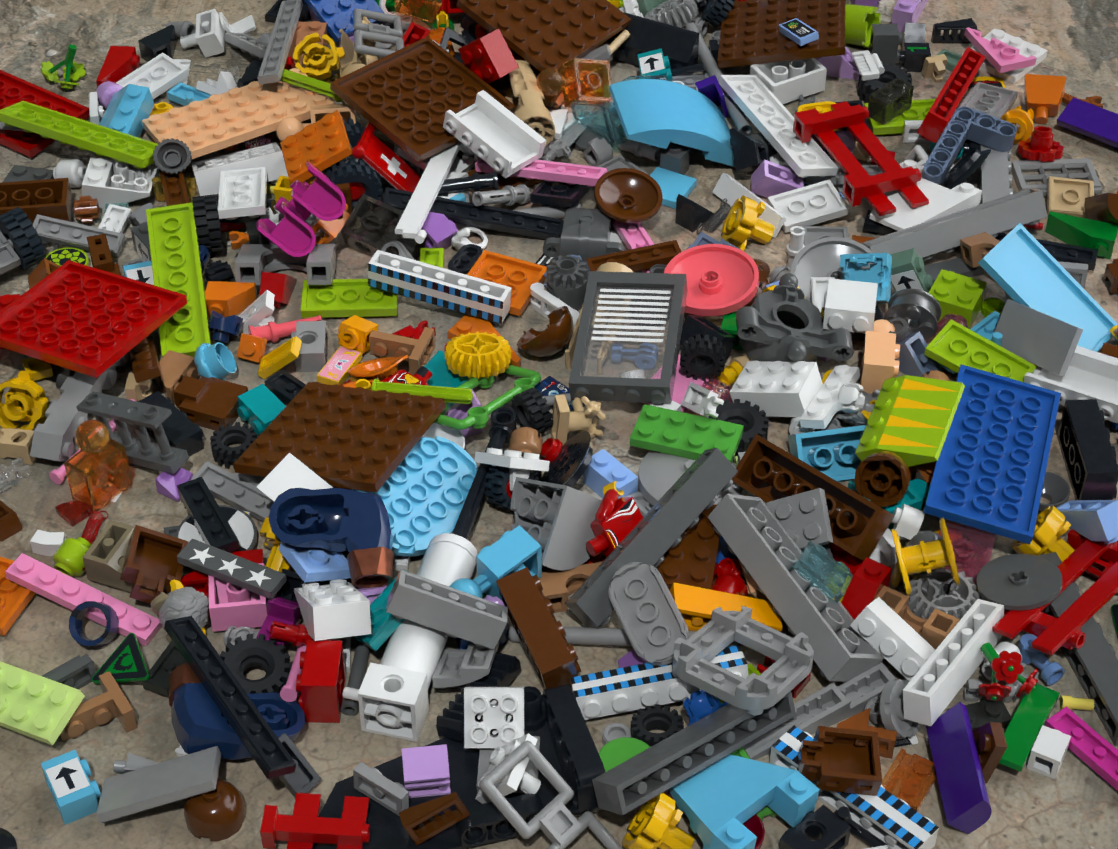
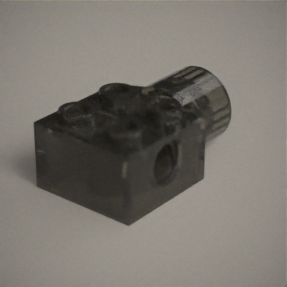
M362 194L340 231L346 244L374 256L377 250H382L385 244L391 241H399L416 261L420 257V249L425 248L427 240L426 236L424 242L419 244L413 238H403L402 234H395V228L403 211L365 194ZM390 246L388 253L399 255V250L395 246Z

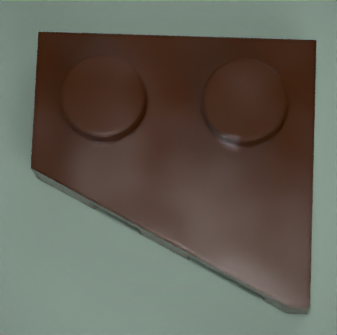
M989 722L973 730L985 783L989 781L1007 749L1002 724L997 722Z

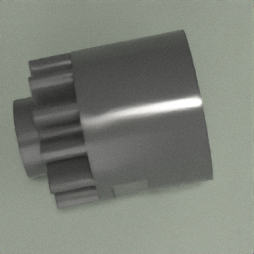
M571 255L558 256L557 261L551 259L550 265H547V292L559 298L571 308L577 311L580 310L584 303L587 286L586 262L580 263V257L574 258Z

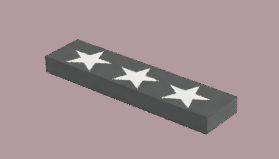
M191 539L177 555V562L179 564L272 599L287 581L286 574L195 539Z

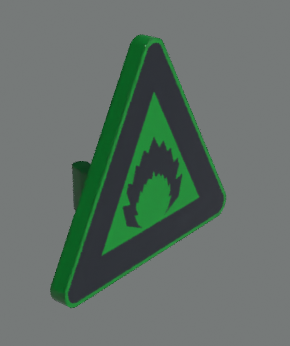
M134 633L128 634L92 677L94 684H101L99 675L110 671L117 683L147 681L150 678Z

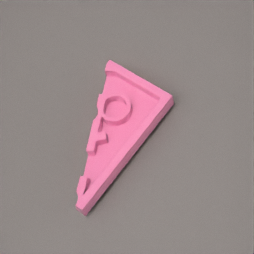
M969 27L965 28L964 35L999 73H1006L1036 64L1037 58L1035 56L1024 57L1019 54L1020 49L1011 47L995 38L989 41L981 37L982 32Z

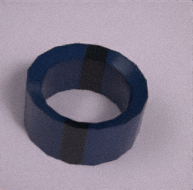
M86 601L79 604L72 611L69 618V630L77 643L84 646L101 647L108 644L115 637L118 631L119 620L115 610L110 605L103 602ZM98 608L105 614L107 620L106 629L98 639L91 640L83 632L82 621L89 610Z

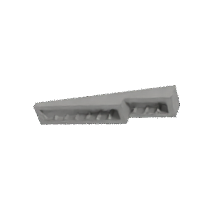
M881 662L838 687L833 682L795 703L796 716L747 743L742 748L750 759L757 760L770 754L771 746L793 725L803 732L812 735L816 733L818 726L829 727L864 711L866 704L872 698L881 696L885 685L896 678Z

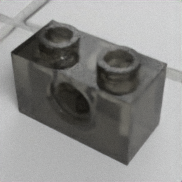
M895 78L871 93L868 103L869 118L884 125L910 109L914 86L902 79Z

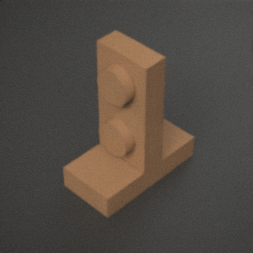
M425 327L419 339L372 330L369 335L370 355L379 357L408 355L409 357L404 362H409V372L414 375L421 366L427 364L435 349L434 329Z
M110 671L99 675L103 694L78 706L59 735L62 742L78 737L82 733L103 725L116 717L126 732L137 728L134 710Z

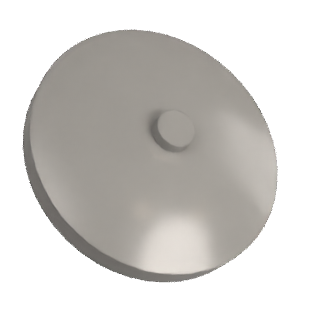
M843 237L822 238L809 243L800 250L793 260L790 273L797 277L798 287L804 292V297L811 302V277H835V279L843 280L840 268L841 254L873 252L865 245L852 239ZM868 263V267L862 266V270H870V264L873 263Z
M651 450L644 456L639 466L638 487L640 492L654 506L695 460ZM733 482L726 490L718 493L714 504L718 505L726 494L741 495L742 487Z

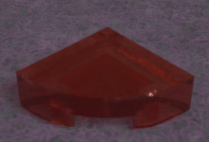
M80 501L66 502L55 507L56 513L72 527L89 517L91 512H93L91 505Z

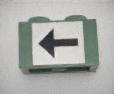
M914 248L890 254L892 256L891 284L896 292L903 289H919L927 293L930 291L933 285L932 277L930 274L927 275L924 269V261L921 256L918 257Z

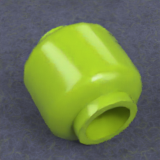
M82 537L77 539L66 538L53 555L54 568L70 577L82 576L86 571L83 556L91 544Z

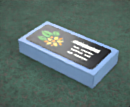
M797 18L778 25L779 32L800 46L819 39L816 30Z

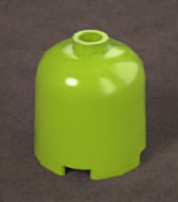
M846 4V44L869 48L872 24L881 23V14L876 13L878 7Z

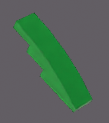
M1036 684V690L1031 691L1029 695H1024L1004 733L1007 749L999 761L1000 764L1020 772L1022 771L1030 757L1031 750L1042 725L1045 726L1046 720L1058 701L1059 692Z

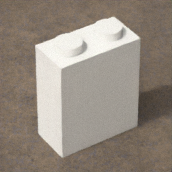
M829 278L823 329L845 328L850 332L865 334L866 331H873L878 283Z

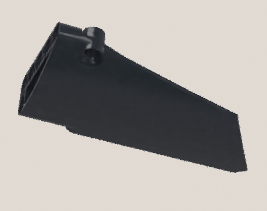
M570 685L543 689L542 695L540 690L535 687H524V735L529 733L531 736H540V753L574 791L573 798L565 806L574 817L580 816L586 811L593 813L604 810L598 807L592 779L605 773V768ZM444 737L426 746L447 744L451 793L456 792L469 810L470 816L416 845L404 829L400 816L369 798L366 824H370V837L368 843H363L362 849H465L521 835L492 802L482 804L475 799L478 794L477 775L480 748H464V741ZM402 756L374 767L389 780L398 782L405 787ZM540 770L538 771V779L541 781V785L537 794L510 793L504 796L526 823L559 794ZM353 776L341 780L335 784L318 817L342 818L345 796H368L354 788ZM445 795L409 798V808ZM454 805L448 807L451 811L457 810ZM314 843L313 849H337V844Z

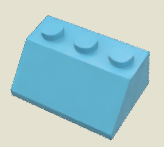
M128 84L114 93L99 125L139 138L143 130L142 120L149 117L154 107L150 89L148 87Z
M866 425L788 435L790 454L836 481L855 479V472L862 462L855 452Z

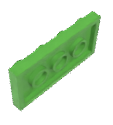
M644 404L630 436V446L696 460L705 450L718 448L732 464L743 435L744 425Z

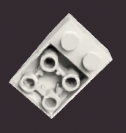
M90 158L82 182V196H91L92 199L97 198L99 208L107 209L109 204L121 205L149 197L158 168L157 166L148 165L146 168L138 169L126 162L121 163L102 158Z
M331 580L328 585L309 582L302 584V588H294L307 632L314 641L371 634L370 600L352 584L347 582V580Z

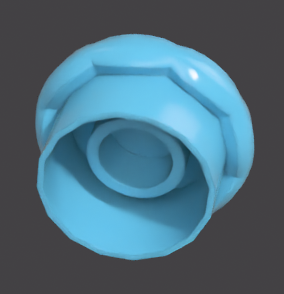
M218 342L213 345L203 343L197 347L194 361L201 377H214L225 380L226 376L236 372V361L231 351L223 343Z

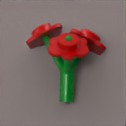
M985 643L981 646V651L991 664L992 683L980 684L978 687L979 695L985 696L990 701H1001L1003 698L1009 697L1011 687L998 683V681L1002 680L1008 684L1018 680L1023 684L1016 695L1018 698L1024 692L1029 695L1031 691L1036 690L1038 680L1035 679V676L1039 670L1035 669L1027 679L1021 676L1023 666L1020 664L1022 658L1019 653L1002 651L998 655L990 643Z

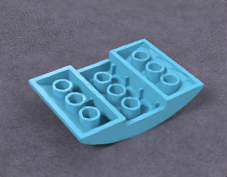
M658 79L628 80L609 86L611 97L627 139L667 149L670 142L702 150L706 160L735 167L728 124L720 109L705 95L688 86Z

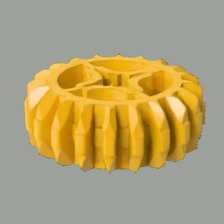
M478 331L476 333L467 332L465 335L459 334L458 337L451 338V341L447 342L446 351L444 352L447 368L453 374H459L460 377L467 376L469 379L472 377L478 379L485 377L488 379L489 376H498V373H504L509 368L510 359L512 358L510 345L504 337L497 336L495 333H479Z

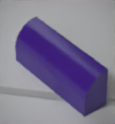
M1073 97L1058 117L1057 125L1118 148V114Z
M959 702L939 716L932 726L927 725L926 730L947 824L970 834L989 820L992 809L968 710L964 704Z

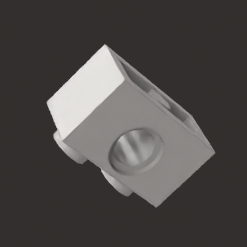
M326 321L296 322V331L291 333V338L297 336L302 341L298 358L292 361L295 362L296 372H320L327 361L328 337Z

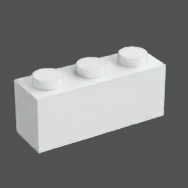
M879 597L867 605L850 625L909 681L935 651L924 638Z

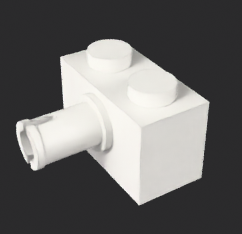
M216 9L196 14V33L180 37V43L184 50L199 45L205 58L213 55L217 56L224 52L225 29L221 24Z

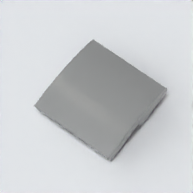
M499 641L494 650L487 647H479L473 642H469L467 649H444L432 677L433 688L460 686L488 675L499 646Z

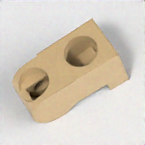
M0 428V459L6 457L22 459L24 464L33 465L37 457L30 456L34 430Z

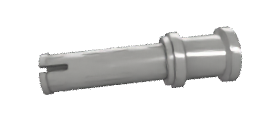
M519 184L516 187L508 185L501 190L477 191L472 195V202L475 206L499 203L512 206L515 203L526 204L530 199L529 188L524 184Z

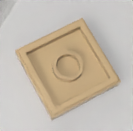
M1049 176L1047 180V216L1049 211L1088 219L1084 203L1085 198L1094 196V181Z

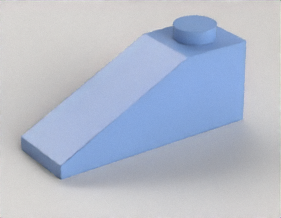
M1070 500L1056 507L1065 516L1064 522L1068 521L1071 524V529L1089 540L1104 541V544L1118 541V500Z

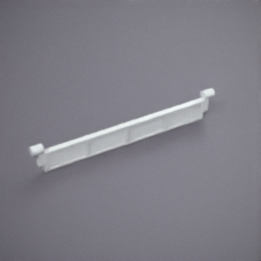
M458 142L431 156L395 228V234H402L403 238H413L419 244L424 242L427 233L421 228L458 151H467L468 149L462 142Z

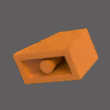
M208 281L205 290L208 318H210L212 310L222 314L224 317L237 315L257 299L255 283Z

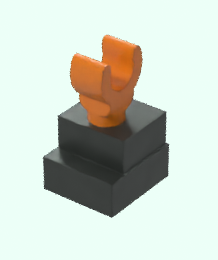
M259 219L245 223L247 233L229 232L232 249H239L242 244L247 242L249 244H269V239L257 230L256 222Z

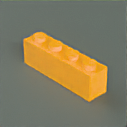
M674 582L669 590L689 631H698L711 621L712 610L721 607L723 611H741V606L752 609V619L779 632L782 630L781 616L773 610V605L770 601Z

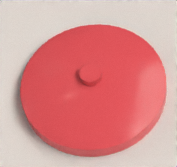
M705 244L686 249L676 255L664 270V273L686 274L688 292L685 312L698 316H720L739 310L753 299L759 287V270L755 261L744 251L723 244Z

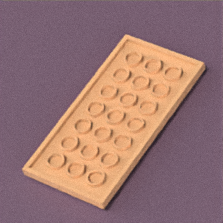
M297 68L289 69L290 71L307 76ZM253 81L246 86L232 88L228 92L214 94L207 99L193 101L189 105L172 108L162 114L151 115L149 118L142 120L143 128L157 144L161 143L162 140L171 138L179 139V141L182 140L189 147L190 155L192 156L190 160L276 131L278 123L283 118L294 117L301 122L311 119L310 106L333 105L335 102L328 96L282 81L260 85L258 81Z

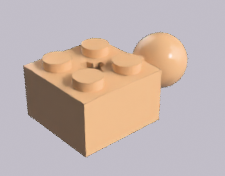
M348 104L310 106L311 123L302 124L300 120L294 117L283 118L276 128L277 137L282 142L286 137L298 133L307 125L319 121L325 115L336 110L339 111L345 122L350 118L353 119L355 124V109Z
M884 319L874 321L873 331H866L860 385L863 386L862 391L868 394L873 393L875 389L881 390L884 380L898 376L899 361L895 359H899L900 344H896V334L889 333V331L895 332V326Z

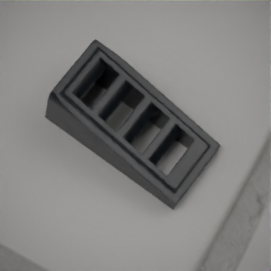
M972 18L936 23L933 25L931 42L969 44L971 42L964 35L965 28L969 27L977 30V25Z

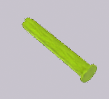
M287 69L283 70L280 81L331 97L336 102L343 101L330 90V83Z
M379 379L373 380L371 389L376 391L386 390L393 393H409L410 395L432 396L434 398H442L445 402L470 404L473 398L471 389L380 382Z

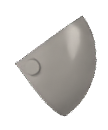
M516 477L511 498V510L515 512V524H512V530L520 525L541 545L542 566L555 570L573 569L585 563L592 556L586 548V542L595 537L590 524L595 520V514L602 500L566 485Z

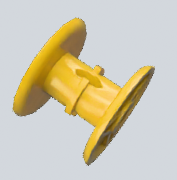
M944 517L939 520L942 539L927 543L920 541L919 545L901 548L897 531L891 529L896 548L895 554L907 596H910L912 593L908 575L927 571V574H932L931 570L947 566L950 568L954 583L960 585L956 559Z

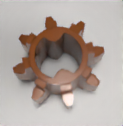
M79 196L80 200H74L75 219L83 224L94 223V220L99 219L100 216L97 198L92 199L91 196Z

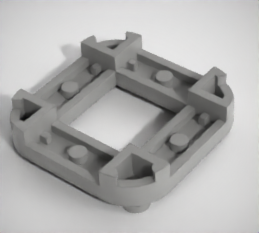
M741 606V611H723L721 607L712 610L711 621L687 640L679 637L675 641L672 674L674 677L680 678L724 702L746 710L751 715H760L764 709L774 706L810 674L814 651L808 643L809 637L800 632L792 638L752 619V609ZM733 641H736L749 649L770 657L776 662L760 676L752 673L744 679L709 661Z

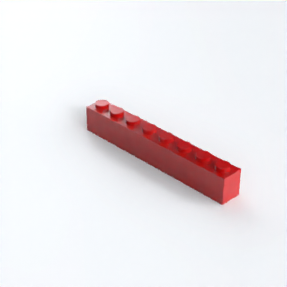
M969 47L966 48L917 131L923 139L934 143L938 141L986 58L984 55Z

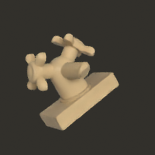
M565 394L555 395L552 413L553 425L550 430L553 439L560 440L563 446L567 442V434L569 432L587 431L590 433L591 438L603 436L602 430H597L596 428L599 424L598 418L592 420L594 415H597L601 420L606 418V415L601 412V402L589 401L586 396H583L581 399L577 397L572 402L574 411H570ZM582 402L586 405V410H584Z

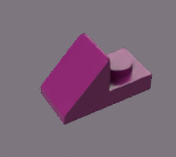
M280 597L268 600L267 617L257 635V639L259 634L265 635V640L269 641V630L272 621L297 625L302 615L298 603ZM276 640V646L282 644L286 647L288 643L287 641Z

